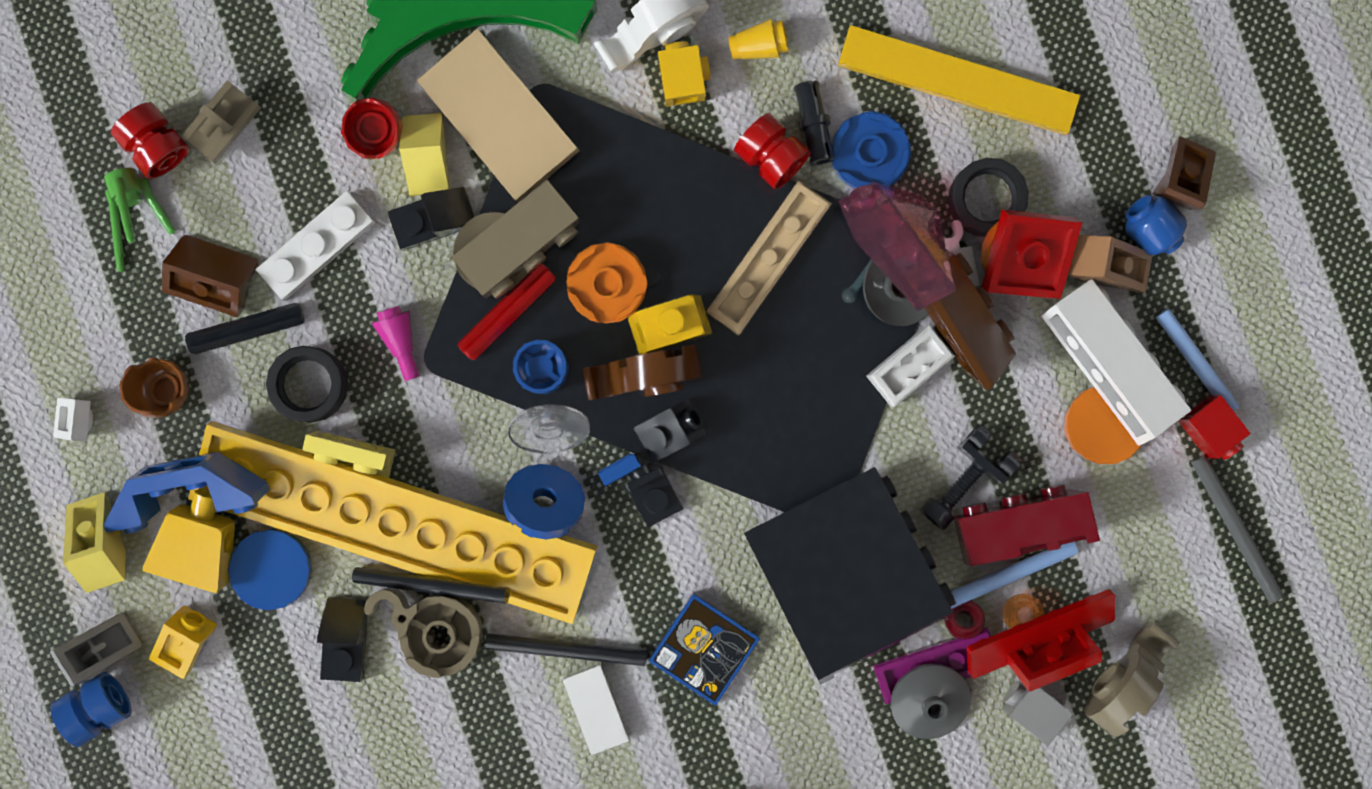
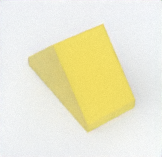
M443 113L402 116L403 129L400 136L399 150L409 195L411 197L421 196V194L450 189Z

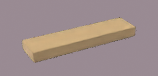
M798 181L706 313L739 336L832 203Z

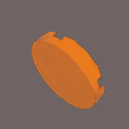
M609 242L591 245L580 252L569 267L566 282L569 299L577 312L590 321L599 323L620 322L635 313L645 298L648 284L645 267L637 255L623 245Z
M1094 386L1081 391L1071 402L1064 416V433L1070 447L1082 458L1095 464H1117L1130 458L1141 447V445H1137Z

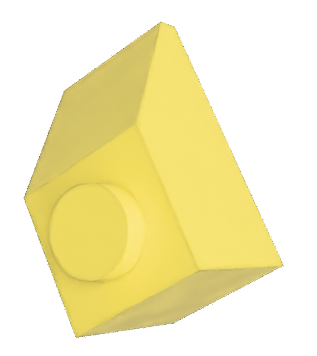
M105 492L66 505L63 564L86 593L125 581L126 550L119 530L106 532L104 528V523L112 510L109 498Z

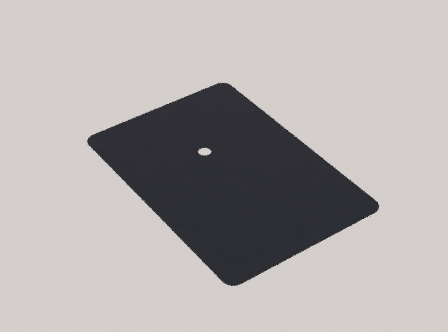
M539 84L530 89L534 97L580 150L546 179L578 216L580 224L575 227L578 233L562 247L555 243L543 253L546 259L542 264L556 277L555 282L475 360L469 359L459 349L458 342L511 290H508L497 299L493 295L485 299L476 288L469 285L461 277L457 270L424 351V362L428 370L439 377L647 459H650L634 427L688 399L691 405L699 411L706 435L657 462L782 512H786L858 476L887 404V401L866 375L912 338L918 325L917 322L908 326H895L878 319L871 312L864 298V275L873 258L881 251L892 246L909 245L923 250L928 255L935 254L940 250V247L932 241L930 235L812 189L832 204L741 334L738 336L706 313L712 334L662 349L664 351H674L681 349L683 346L697 345L703 373L702 378L684 381V390L645 397L644 391L639 390L588 400L582 368L609 364L610 362L637 356L639 353L628 317L614 323L590 321L580 313L540 319L542 306L567 281V275L561 273L557 267L558 256L567 250L579 254L591 245L609 242L623 245L636 254L671 259L665 299L642 302L636 312L691 294L701 296L705 311H707L797 182L789 180L785 185L774 190L759 175L760 167H750L745 161L554 85ZM495 175L479 215L489 212L505 214L518 203ZM897 277L892 281V289L894 292L899 291L902 282ZM534 340H547L557 345L566 355L569 363V375L564 385L557 391L549 394H536L524 389L516 381L513 372V360L517 351L525 343Z

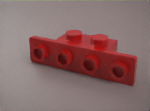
M1107 589L1095 595L1087 596L1063 608L1052 610L1048 614L1023 624H1017L991 637L978 640L967 647L968 673L972 678H977L1009 665L1026 689L1031 692L1101 663L1102 651L1087 633L1114 622L1115 594L1111 589Z

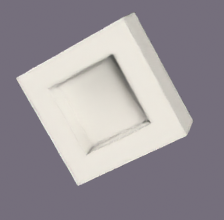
M57 397L53 438L87 441V432L90 431L93 423V414L90 410L91 401Z

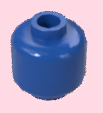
M1146 195L1138 199L1128 209L1125 231L1148 255H1158L1163 252L1170 254L1177 250L1184 242L1183 234L1187 228V219L1168 198L1162 195L1153 197Z

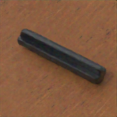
M292 303L189 332L185 335V341L190 353L199 354L301 325L305 322L304 313L300 304Z

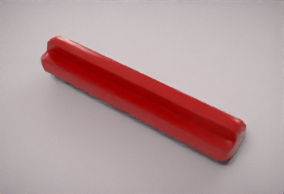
M542 263L528 273L458 342L459 349L469 359L475 360L555 282L556 277Z

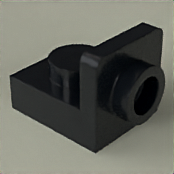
M649 463L629 474L632 481L627 483L625 487L635 502L647 527L683 510V506L662 466L653 469Z

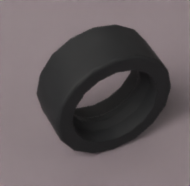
M983 158L971 162L956 175L949 188L948 206L952 218L959 220L963 230L974 236L986 237L988 231L999 221V219L982 221L974 217L967 209L964 200L965 190L969 182L975 177L989 174L1003 179L1009 186L1012 195L1011 205L1008 210L1025 212L1027 209L1029 191L1025 178L1014 165L1002 159Z
M304 345L290 348L276 357L268 370L266 381L269 400L277 412L290 420L305 423L326 420L336 413L346 399L349 385L346 369L336 356L325 349ZM307 360L322 365L329 373L331 380L330 393L326 400L312 408H303L292 403L286 395L284 388L285 376L290 368L298 362Z

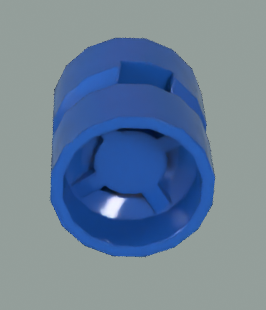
M534 340L525 343L517 351L513 360V372L516 381L524 389L536 394H549L557 391L564 385L569 375V363L566 355L557 345L547 340Z
M102 672L82 684L80 691L72 690L52 702L50 711L53 722L63 738L72 746L80 747L102 733V726L110 729L129 718L132 708L125 690L117 679L107 672Z

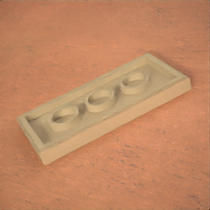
M478 29L473 31L416 80L518 203L580 151Z

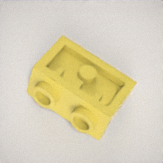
M317 430L306 434L302 451L313 453V459L318 462L334 465L341 462L353 466V469L358 472L378 474L389 478L396 449Z

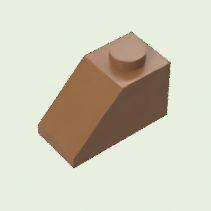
M1079 235L1068 277L1085 283L1092 279L1096 285L1146 293L1152 255H1148L1143 249L1114 237Z

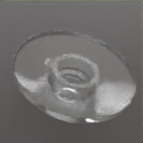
M542 405L529 408L517 414L508 426V435L511 442L523 450L534 453H557L572 449L585 441L590 432L588 418L579 410L563 405Z

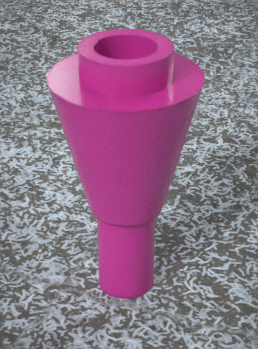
M400 305L377 312L378 320L371 324L393 357L397 358L404 381L419 377L420 375L412 355L413 343L410 310L402 312Z

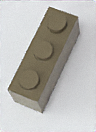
M546 180L453 255L451 259L485 299H488L491 295L497 299L514 286L515 283L512 281V278L525 269L527 273H530L546 259L543 253L556 243L559 247H562L578 233L575 227L580 224V221L550 182Z

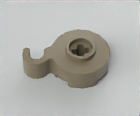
M383 588L370 595L366 600L364 612L367 615L376 612L383 599L392 603L394 611L391 616V623L397 630L401 650L406 657L405 661L419 674L433 678L453 675L465 669L480 650L483 639L482 621L475 608L463 598L435 594L424 598L414 605H409L407 598L400 590ZM442 625L448 629L447 634L451 636L450 642L445 640L442 645H439L435 642L436 635L431 631L433 626L438 629Z
M1151 621L1147 623L1133 638L1127 654L1105 669L1096 680L1085 705V715L1110 736L1118 737L1129 731L1130 729L1124 723L1137 712L1144 717L1159 697L1164 683L1159 680L1164 675L1163 669L1165 667L1161 659L1169 650L1176 649L1180 642L1156 622Z

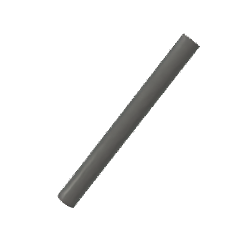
M1204 454L1191 461L1192 466L1268 602L1273 603L1282 599L1284 595L1206 455Z

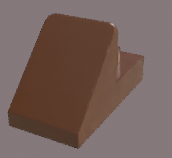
M1179 136L1172 146L1167 171L1154 189L1153 195H1162L1173 204L1187 210L1203 209L1207 202L1216 151Z

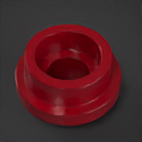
M972 600L952 608L953 618L948 621L946 618L944 619L948 632L962 640L975 638L981 633L985 625L983 609ZM959 614L968 615L971 619V625L961 626L957 621V616Z

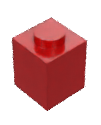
M1222 395L1207 396L1191 409L1192 411L1178 420L1182 428L1207 458L1219 459L1222 457L1223 460L1232 457L1244 447L1241 441L1251 434Z

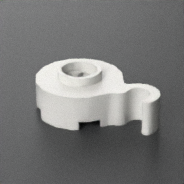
M641 0L631 9L635 16L633 19L631 17L624 18L623 22L617 27L618 32L606 40H598L594 43V46L612 73L620 71L635 62L645 51L659 45L665 46L686 35L695 27L696 21L706 13L709 5L706 0Z

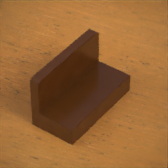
M183 235L162 262V292L238 318L245 306L246 284L256 271L255 269L258 268V259L189 235Z

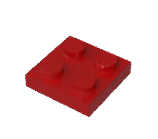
M1002 209L981 287L988 293L1061 299L1083 222L1071 216Z

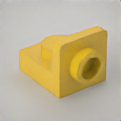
M183 605L163 625L149 660L184 679L191 672L204 642L214 633L217 624L202 613Z

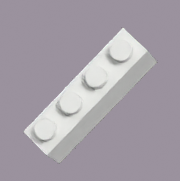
M1092 279L1041 315L1138 446L1156 438L1192 411L1186 404L1182 391L1170 383L1161 371L1157 358L1145 350L1136 338L1132 325L1120 317L1111 305L1107 292L1097 286Z

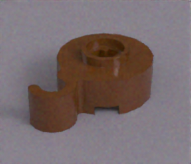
M697 345L683 346L681 349L674 351L661 350L628 357L605 365L582 368L588 400L639 390L644 391L645 397L684 390V381L703 377Z

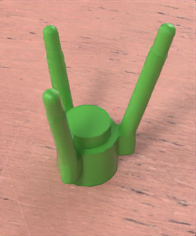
M131 167L113 170L104 175L107 186L105 194L109 204L114 256L118 272L125 270L120 215L126 239L129 243H133L135 236L129 207L141 203V195H144L166 231L170 235L175 233V228L153 194L148 179H139L136 169Z

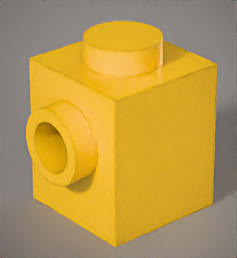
M680 41L667 44L665 50L658 51L666 107L705 101L704 81L711 80L708 57H700L698 45L689 46V42Z

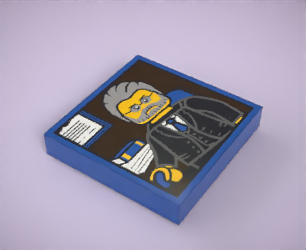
M692 593L648 662L716 706L759 642L760 637Z

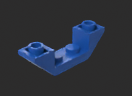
M219 452L147 465L126 480L104 523V528L106 532L123 529L125 534L143 530L149 525L148 521L161 511L156 497L173 491L175 487L186 486L187 490H195L208 485L216 511L233 509L234 513H244L256 508L258 501L270 490L267 481Z

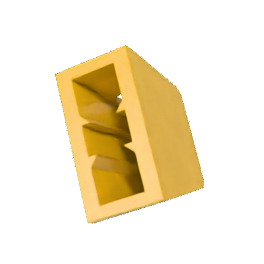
M696 294L687 295L637 311L628 317L639 355L656 352L712 334L701 296Z
M195 490L191 506L180 504L165 516L142 571L218 593L230 582L228 569L233 553L234 520L215 514L216 508L209 490Z

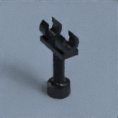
M978 424L957 447L972 461L971 465L968 466L969 468L960 475L961 477L953 483V486L945 492L942 498L938 500L929 498L919 509L927 519L942 531H945L955 519L952 516V507H955V504L961 500L960 498H963V495L969 491L968 489H971V486L977 482L976 480H979L982 474L986 473L997 484H1004L1023 461L1013 451L1006 452L995 466L983 457L978 450L989 440L992 433L982 424Z

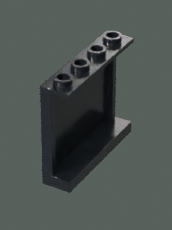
M876 467L744 532L820 685L835 678L834 674L945 618L947 621L953 618L951 607L956 605V601L945 582L938 584L931 570L937 567L926 546L919 548L912 536L913 533L917 532L913 520L907 510L899 512L893 501V498L898 496L893 483L887 474L880 477Z

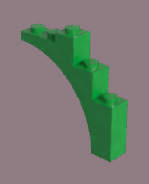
M367 0L366 5L368 9L366 12L377 23L376 28L371 27L366 32L361 43L363 51L356 64L354 62L350 63L344 71L341 79L343 84L341 91L354 102L369 98L378 83L403 58L428 42L458 30L485 25H521L549 31L579 44L598 10L596 0Z

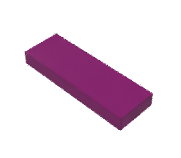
M984 627L978 636L969 640L953 637L872 664L884 703H890L893 689L899 679L905 673L920 665L930 663L943 664L955 669L964 679L971 677L968 673L967 647L980 639L991 637L989 629Z

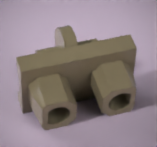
M227 80L207 105L203 104L199 109L200 114L181 137L216 164L262 107Z

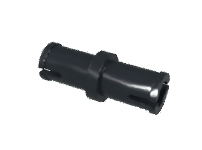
M811 80L799 83L794 86L801 116L798 126L799 130L804 132L807 148L811 152L809 156L810 165L830 163L835 160L828 126L831 122L829 115L824 113L819 81L815 80L812 82Z

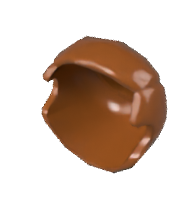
M150 357L148 361L139 365H130L125 370L119 384L121 400L126 406L137 414L154 419L168 417L180 410L187 401L190 391L187 374L177 363L156 357Z

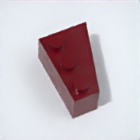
M1058 484L1042 488V496L1030 499L1026 498L1025 493L1001 498L1003 505L987 508L986 502L962 507L963 514L953 517L955 518L954 523L964 564L976 566L1022 557V554L1046 548L1048 551L1061 549L1063 544L1086 540L1087 544L1100 541L1089 492L1072 489L1066 490L1065 484Z

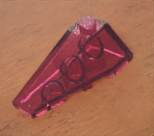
M873 182L854 189L850 195L839 200L853 239L917 311L956 291L939 213L922 195Z

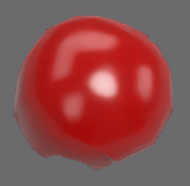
M365 98L355 101L349 106V109L342 118L341 134L347 147L364 159H380L391 154L400 143L403 124L398 111L389 102L379 98Z

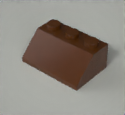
M942 248L903 275L964 372L987 391L995 385L1016 356V352L1009 343L1014 340V336L1002 319L996 322L989 309L994 304L987 292L981 286L975 288L968 277L973 273V270L965 257L960 252L955 255L946 248Z

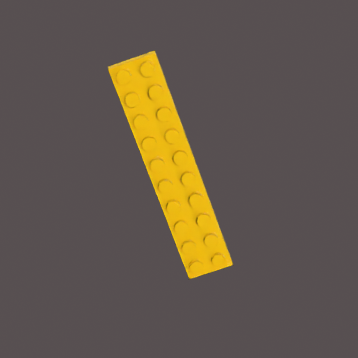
M211 421L206 425L199 455L219 452L267 481L270 490L258 501L256 508L244 513H234L233 509L225 510L226 512L423 576L508 587L510 589L509 604L573 624L598 547L597 545L566 535L547 540L529 537L522 533V529L517 527L515 523L512 525L504 515L378 474L358 472L353 469V466L338 462L336 465L318 462L313 459V453L302 451L301 449L215 421ZM208 485L198 488L209 490ZM190 490L189 500H193L195 490Z

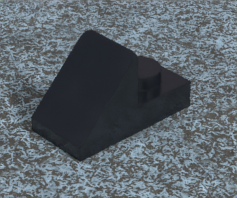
M465 187L421 194L422 200L387 211L396 240L402 251L457 233L470 219L475 217Z
M327 598L317 635V643L322 644L320 680L363 681L368 615L364 612L366 599Z

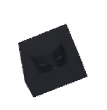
M688 399L634 427L652 463L706 435L702 417Z

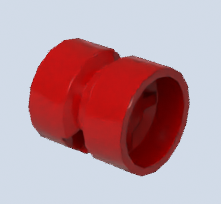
M152 102L142 103L127 111L116 121L111 129V135L122 149L127 153H134L132 157L133 162L149 180L159 178L173 170L186 158L190 151V147L175 129H167L168 120Z
M769 112L757 119L744 132L736 143L734 151L750 167L759 165V175L774 190H777L785 185L801 169L811 152L795 136L786 138V128Z

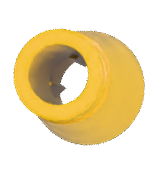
M771 18L738 32L736 35L728 36L733 60L780 58V54L789 52L783 20L773 22Z

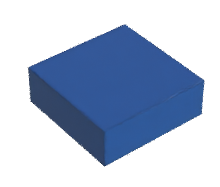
M630 453L600 470L599 476L604 485L609 486L641 468L642 465L636 454Z

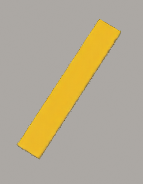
M852 25L849 26L837 65L838 67L1064 136L1069 134L1080 95Z

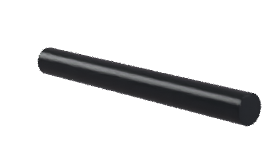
M355 567L352 573V581L357 584L507 604L510 597V589L508 587Z
M487 633L485 640L486 650L636 666L646 665L647 650Z

